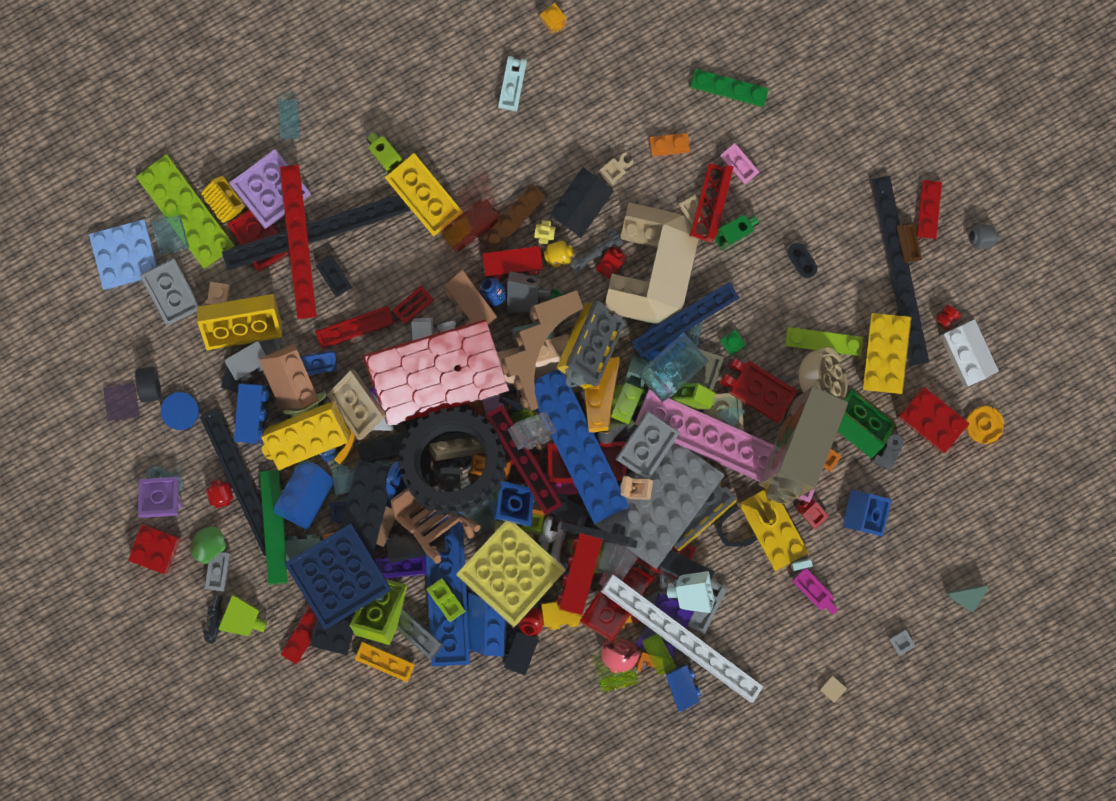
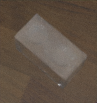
M546 411L519 421L508 429L518 450L525 447L529 450L537 446L538 442L544 444L550 441V436L557 432Z

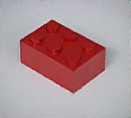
M921 387L897 416L899 420L940 453H946L970 424L925 387Z

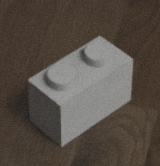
M257 341L224 361L235 380L244 382L252 377L251 373L254 371H263L259 358L267 356L260 342Z

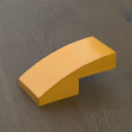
M351 429L349 430L351 435L348 443H345L346 446L334 459L338 464H342L355 443L356 436Z

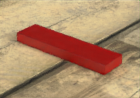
M388 306L315 332L321 349H325L393 325L394 322Z

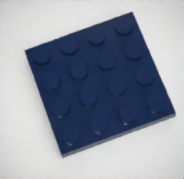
M352 523L284 563L324 630L392 590Z

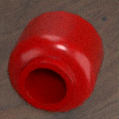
M222 479L210 482L211 486L206 488L209 504L215 506V509L230 505V501L233 500L230 484L222 482Z
M532 607L518 623L519 628L524 634L537 635L542 631L544 619L543 612L539 608Z

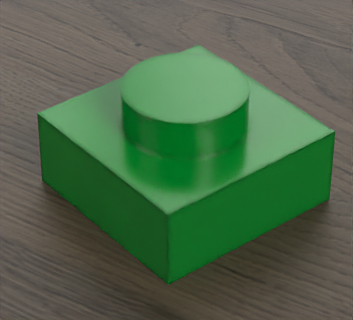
M736 330L720 340L729 356H732L746 346Z

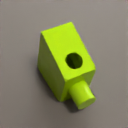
M372 133L367 137L366 140L370 144L369 150L388 174L403 162L402 158L384 136L379 138L376 133Z
M232 595L218 630L250 636L252 629L264 632L268 622L257 618L260 612L258 608L238 596Z

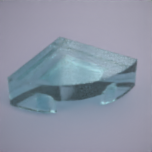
M731 407L722 410L718 416L733 427L745 411L740 408Z

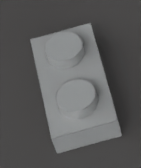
M219 552L208 563L205 589L225 591L231 553Z

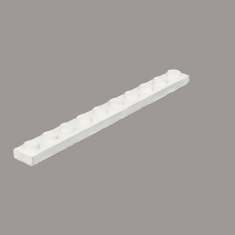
M610 575L601 589L603 594L750 703H754L763 688L761 684L616 576Z

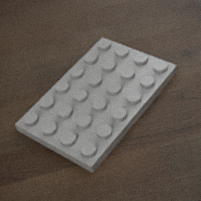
M673 443L650 477V480L653 481L650 500L629 499L625 497L629 505L628 508L594 525L600 530L610 533L614 523L625 526L624 536L631 537L637 540L638 543L636 549L624 547L657 569L723 479L724 474L687 448ZM631 471L628 475L632 479H644L634 471Z

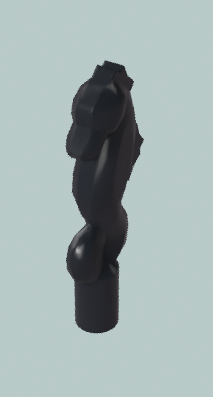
M215 595L213 605L207 610L208 615L211 616L208 620L209 633L207 630H203L204 640L209 644L215 642L218 633H220V630H218L220 623H217L222 616L220 606L223 596Z

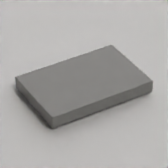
M175 257L140 274L166 326L197 312V307L200 305Z
M647 411L616 457V460L642 478L650 479L680 432Z

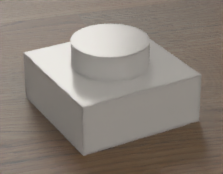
M906 629L889 638L898 656L916 647Z

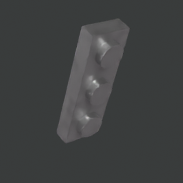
M402 607L397 630L426 657L433 659L444 644Z

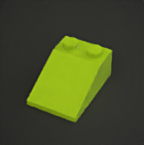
M386 579L392 590L357 610L350 623V627L356 636L390 645L398 626L407 585Z

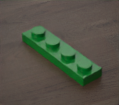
M695 69L690 86L694 90L764 108L769 88Z

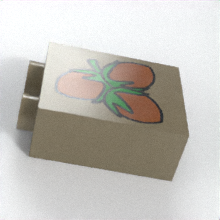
M812 386L790 403L758 484L768 489L766 496L777 503L788 504L790 499L795 500L816 488L848 402Z

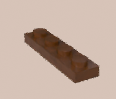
M531 184L481 241L493 252H497L541 204L546 196Z

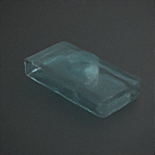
M298 100L278 101L281 140L299 139Z

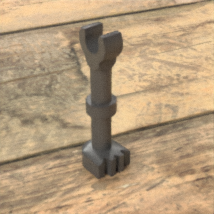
M614 229L608 232L609 240L598 247H593V250L584 257L570 262L575 273H579L594 258L601 257L602 253L612 246L619 247L623 244Z

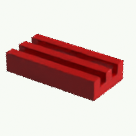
M421 285L398 304L393 311L404 324H407L431 304L434 299ZM421 291L424 293L403 312L400 313L398 311ZM426 297L428 298V300L425 303H423L419 308H417L406 319L403 317L416 305H418L423 299H425Z

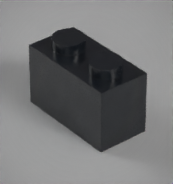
M517 630L516 634L512 633L508 643L512 646L509 652L505 651L502 662L505 663L504 668L525 676L539 638L533 635H526L520 630Z

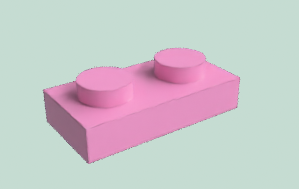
M735 143L720 155L727 165L734 166L733 173L744 185L759 173L757 168Z

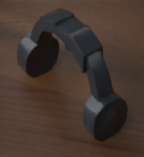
M738 505L724 512L725 515L717 527V534L726 546L738 547L744 545L746 547L758 540L756 535L744 541L734 543L725 538L729 535L727 532L722 534L721 527L723 522L740 509Z

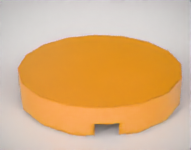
M979 406L973 409L966 418V421L970 423L966 427V432L975 442L989 444L996 441L1003 433V417L993 407Z

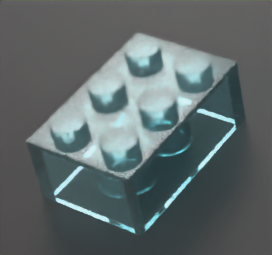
M683 332L637 374L655 395L664 402L705 366L709 360Z

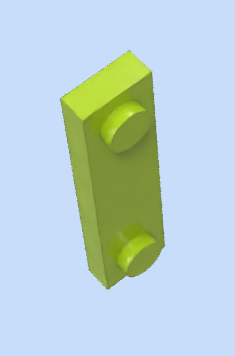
M787 327L785 347L808 350L829 347L838 354L861 356L864 337Z

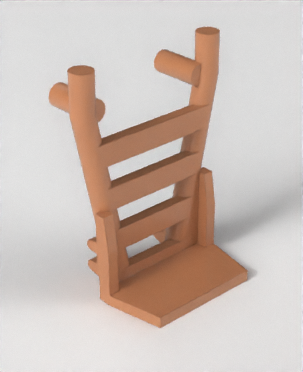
M408 488L391 499L394 518L409 532L414 534L425 553L436 564L441 562V557L436 547L430 546L429 543L457 522L463 523L462 525L468 538H473L475 535L474 531L478 532L480 530V525L471 518L460 513L459 516L453 517L449 512H446L445 516L437 513L418 527L417 525L436 512V510L430 512L426 508L412 518L411 516L425 505L421 506L415 497L411 495ZM445 517H450L437 528H435L433 531H431L429 534H427L425 537L423 536L425 532H427L429 529H431Z

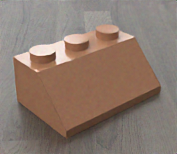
M463 270L445 285L447 288L445 293L450 300L455 299L459 304L456 306L462 316L466 314L470 319L467 322L468 324L486 320L488 326L498 320Z
M295 344L259 358V362L281 411L301 409L319 401Z

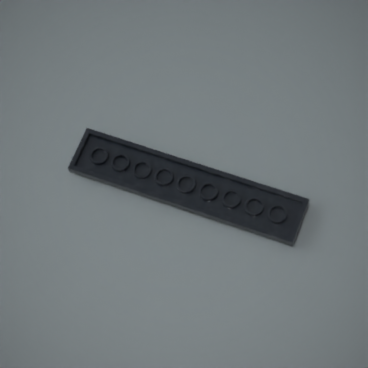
M358 459L340 529L352 523L373 557L389 497L386 490V481L390 467ZM355 612L325 630L317 618L310 646L348 655L354 632L350 627V623Z

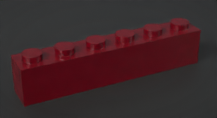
M501 405L485 415L486 418L493 425L495 432L498 433L504 448L545 516L561 507L560 500L504 407Z

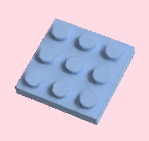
M146 220L89 234L103 290L141 281L140 274L158 266Z

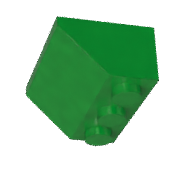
M851 389L844 400L848 402L837 432L872 459L884 447L896 424Z

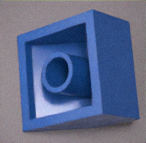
M500 481V491L495 490L493 492L494 499L488 503L494 519L531 526L534 496L530 489L526 486Z
M851 490L842 527L883 537L892 499Z
M685 663L664 671L679 712L700 702L698 698L701 696L698 685L694 686L692 681L695 678L692 667L688 668Z

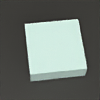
M809 558L790 563L793 571L813 566Z

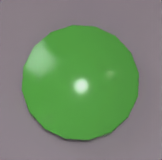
M212 526L200 530L191 542L190 552L192 557L203 564H207L219 552L224 551L226 543L224 542L222 531Z

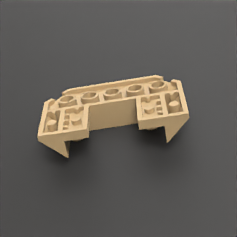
M628 203L620 237L621 240L656 247L657 251L649 282L616 274L611 275L605 306L609 309L608 313H615L618 316L660 325L683 310L698 239L690 237L692 226L685 215Z

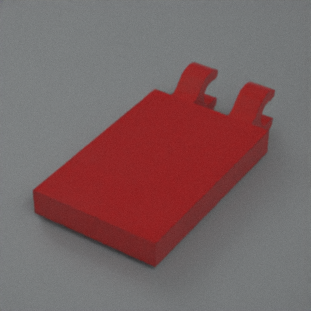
M734 358L729 368L740 372L738 379L735 380L730 375L725 374L719 383L731 388L729 394L778 424L796 395L797 390L751 361H748L745 365L737 358Z

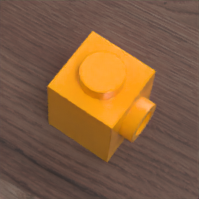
M555 3L540 14L541 22L551 34L555 31H561L566 26L567 18Z

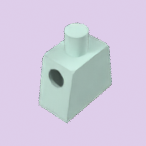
M709 571L679 576L676 586H668V598H678L681 609L711 613L715 600Z

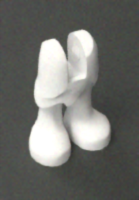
M547 516L538 542L548 552L549 543L553 541L551 556L561 564L560 553L566 532L560 528L562 522H566V520L560 518L557 527L558 531H550L553 517Z

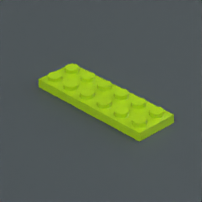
M167 154L136 176L204 269L223 256V251L236 247Z

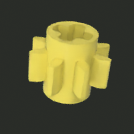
M542 220L541 224H536L534 238H538L539 243L548 244V240H554L555 226H551V221Z

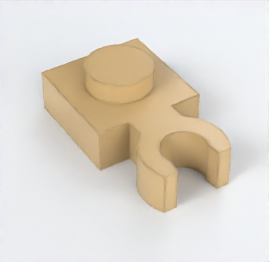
M626 152L619 157L618 162L613 158L598 171L610 186L626 173L623 168H629L634 163L633 160L629 163L624 162L623 158L627 155Z

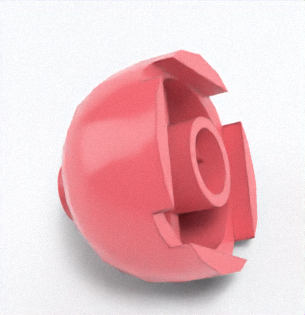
M606 638L601 648L603 663L614 673L631 670L636 665L641 653L637 651L638 647L636 644L619 638L620 642H612Z

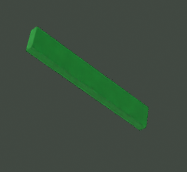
M280 471L260 472L268 585L288 583V572L284 564L287 562L283 517L274 513V507L282 494Z

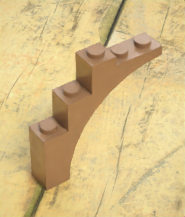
M577 291L530 307V317L533 322H536L537 326L515 333L517 336L515 337L516 345L518 348H521L522 352L501 359L502 363L500 365L503 374H506L507 377L515 376L516 378L514 379L516 389L521 392V404L524 409H527V412L539 408L535 395L534 374L541 347L548 335L560 322L571 314L584 309Z

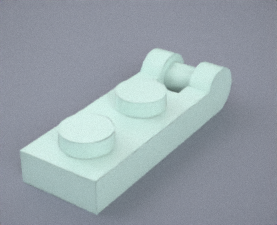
M508 56L498 108L517 112L527 59L522 58L518 60ZM512 67H519V72L512 71Z

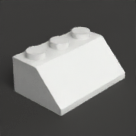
M975 319L940 335L963 387L973 385L999 372Z

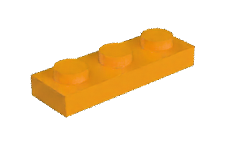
M362 641L354 659L405 682L409 681L415 667V663Z

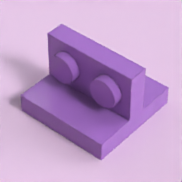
M178 477L139 479V518L178 515V508H182Z

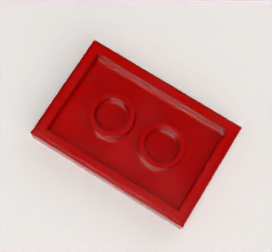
M250 210L227 223L241 245L279 233L274 224L265 229ZM290 251L255 262L253 265L260 272L290 253Z

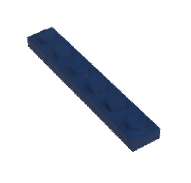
M728 282L631 343L642 359L735 302L740 297L732 284Z

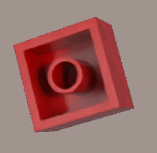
M142 524L128 561L161 574H167L182 537L149 524Z

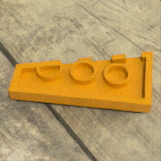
M620 357L609 359L598 386L584 389L589 433L609 430Z

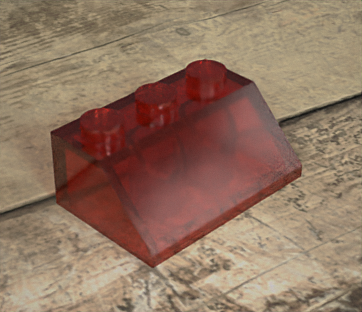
M487 199L476 202L472 206L474 208L469 213L465 211L457 218L458 222L454 225L450 223L442 230L444 232L441 234L456 254L501 219L498 211Z

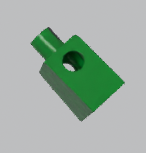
M742 215L719 228L715 241L720 250L727 249L754 232L753 228L759 225L757 217L752 215L747 218L745 215Z

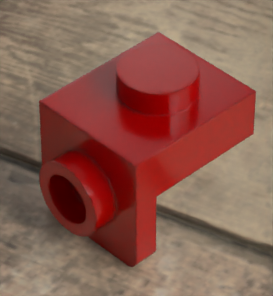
M612 246L606 252L596 270L611 279V275L617 273L627 255L621 249Z

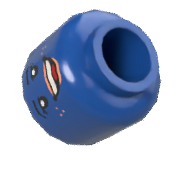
M497 278L485 279L480 285L479 293L488 305L497 306L505 301L507 289Z

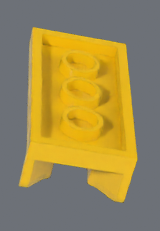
M414 152L389 174L384 176L433 237L463 213Z
M764 489L738 504L774 571H777L807 555L809 552L783 504L769 499L766 496L768 489Z

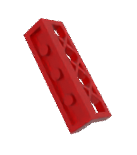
M711 163L708 164L690 237L710 243L716 239L734 166L726 165L721 167ZM711 169L721 172L720 179L716 182H713L710 176ZM713 187L716 195L715 198L709 200L705 194L706 189ZM705 205H708L711 210V215L707 218H704L701 213V208ZM701 223L705 225L707 229L705 236L695 233L697 225Z

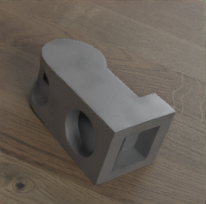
M611 417L609 430L599 431L598 440L608 444L613 442L615 438L625 434L629 438L635 430V423L632 419L629 424H626Z
M897 434L890 435L880 456L875 455L871 462L887 471L891 470L903 447L902 437Z

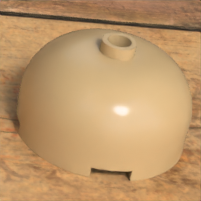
M829 347L818 349L804 357L799 368V383L803 393L813 386L845 400L848 388L847 374H842L839 363L842 359L834 349Z

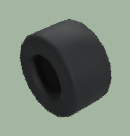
M151 366L136 369L135 382L140 401L145 403L160 400L161 385L156 368Z

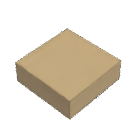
M831 676L819 690L835 703L847 688L834 676Z

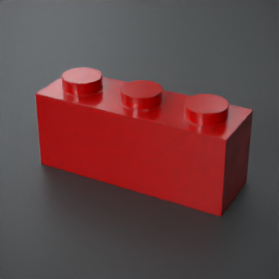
M540 246L483 253L486 278H497L500 280L502 279L501 276L509 275L510 272L528 273L531 276L540 274L539 271H543Z

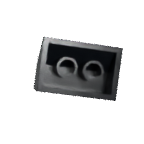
M582 167L551 211L550 217L582 238L614 191L601 179Z
M439 525L433 526L431 529H429V531L425 532L423 536L425 537ZM409 532L410 535L402 536V533L390 535L391 539L386 540L389 564L427 556V554L411 532ZM446 532L429 543L430 546L436 547L438 553L449 550Z

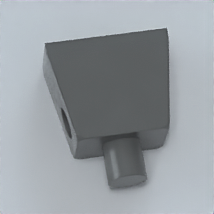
M510 272L507 281L508 313L531 311L530 307L540 304V300H551V289H540L541 279L539 277Z

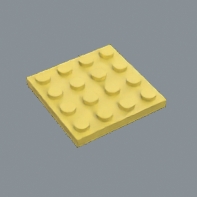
M505 521L456 575L511 626L515 627L566 569L519 526Z

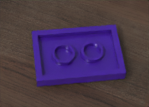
M662 593L658 594L654 603L657 608L685 629L687 628L694 611L681 609L678 600L668 598V596ZM644 625L636 643L637 647L672 661L677 650L675 646L647 625Z

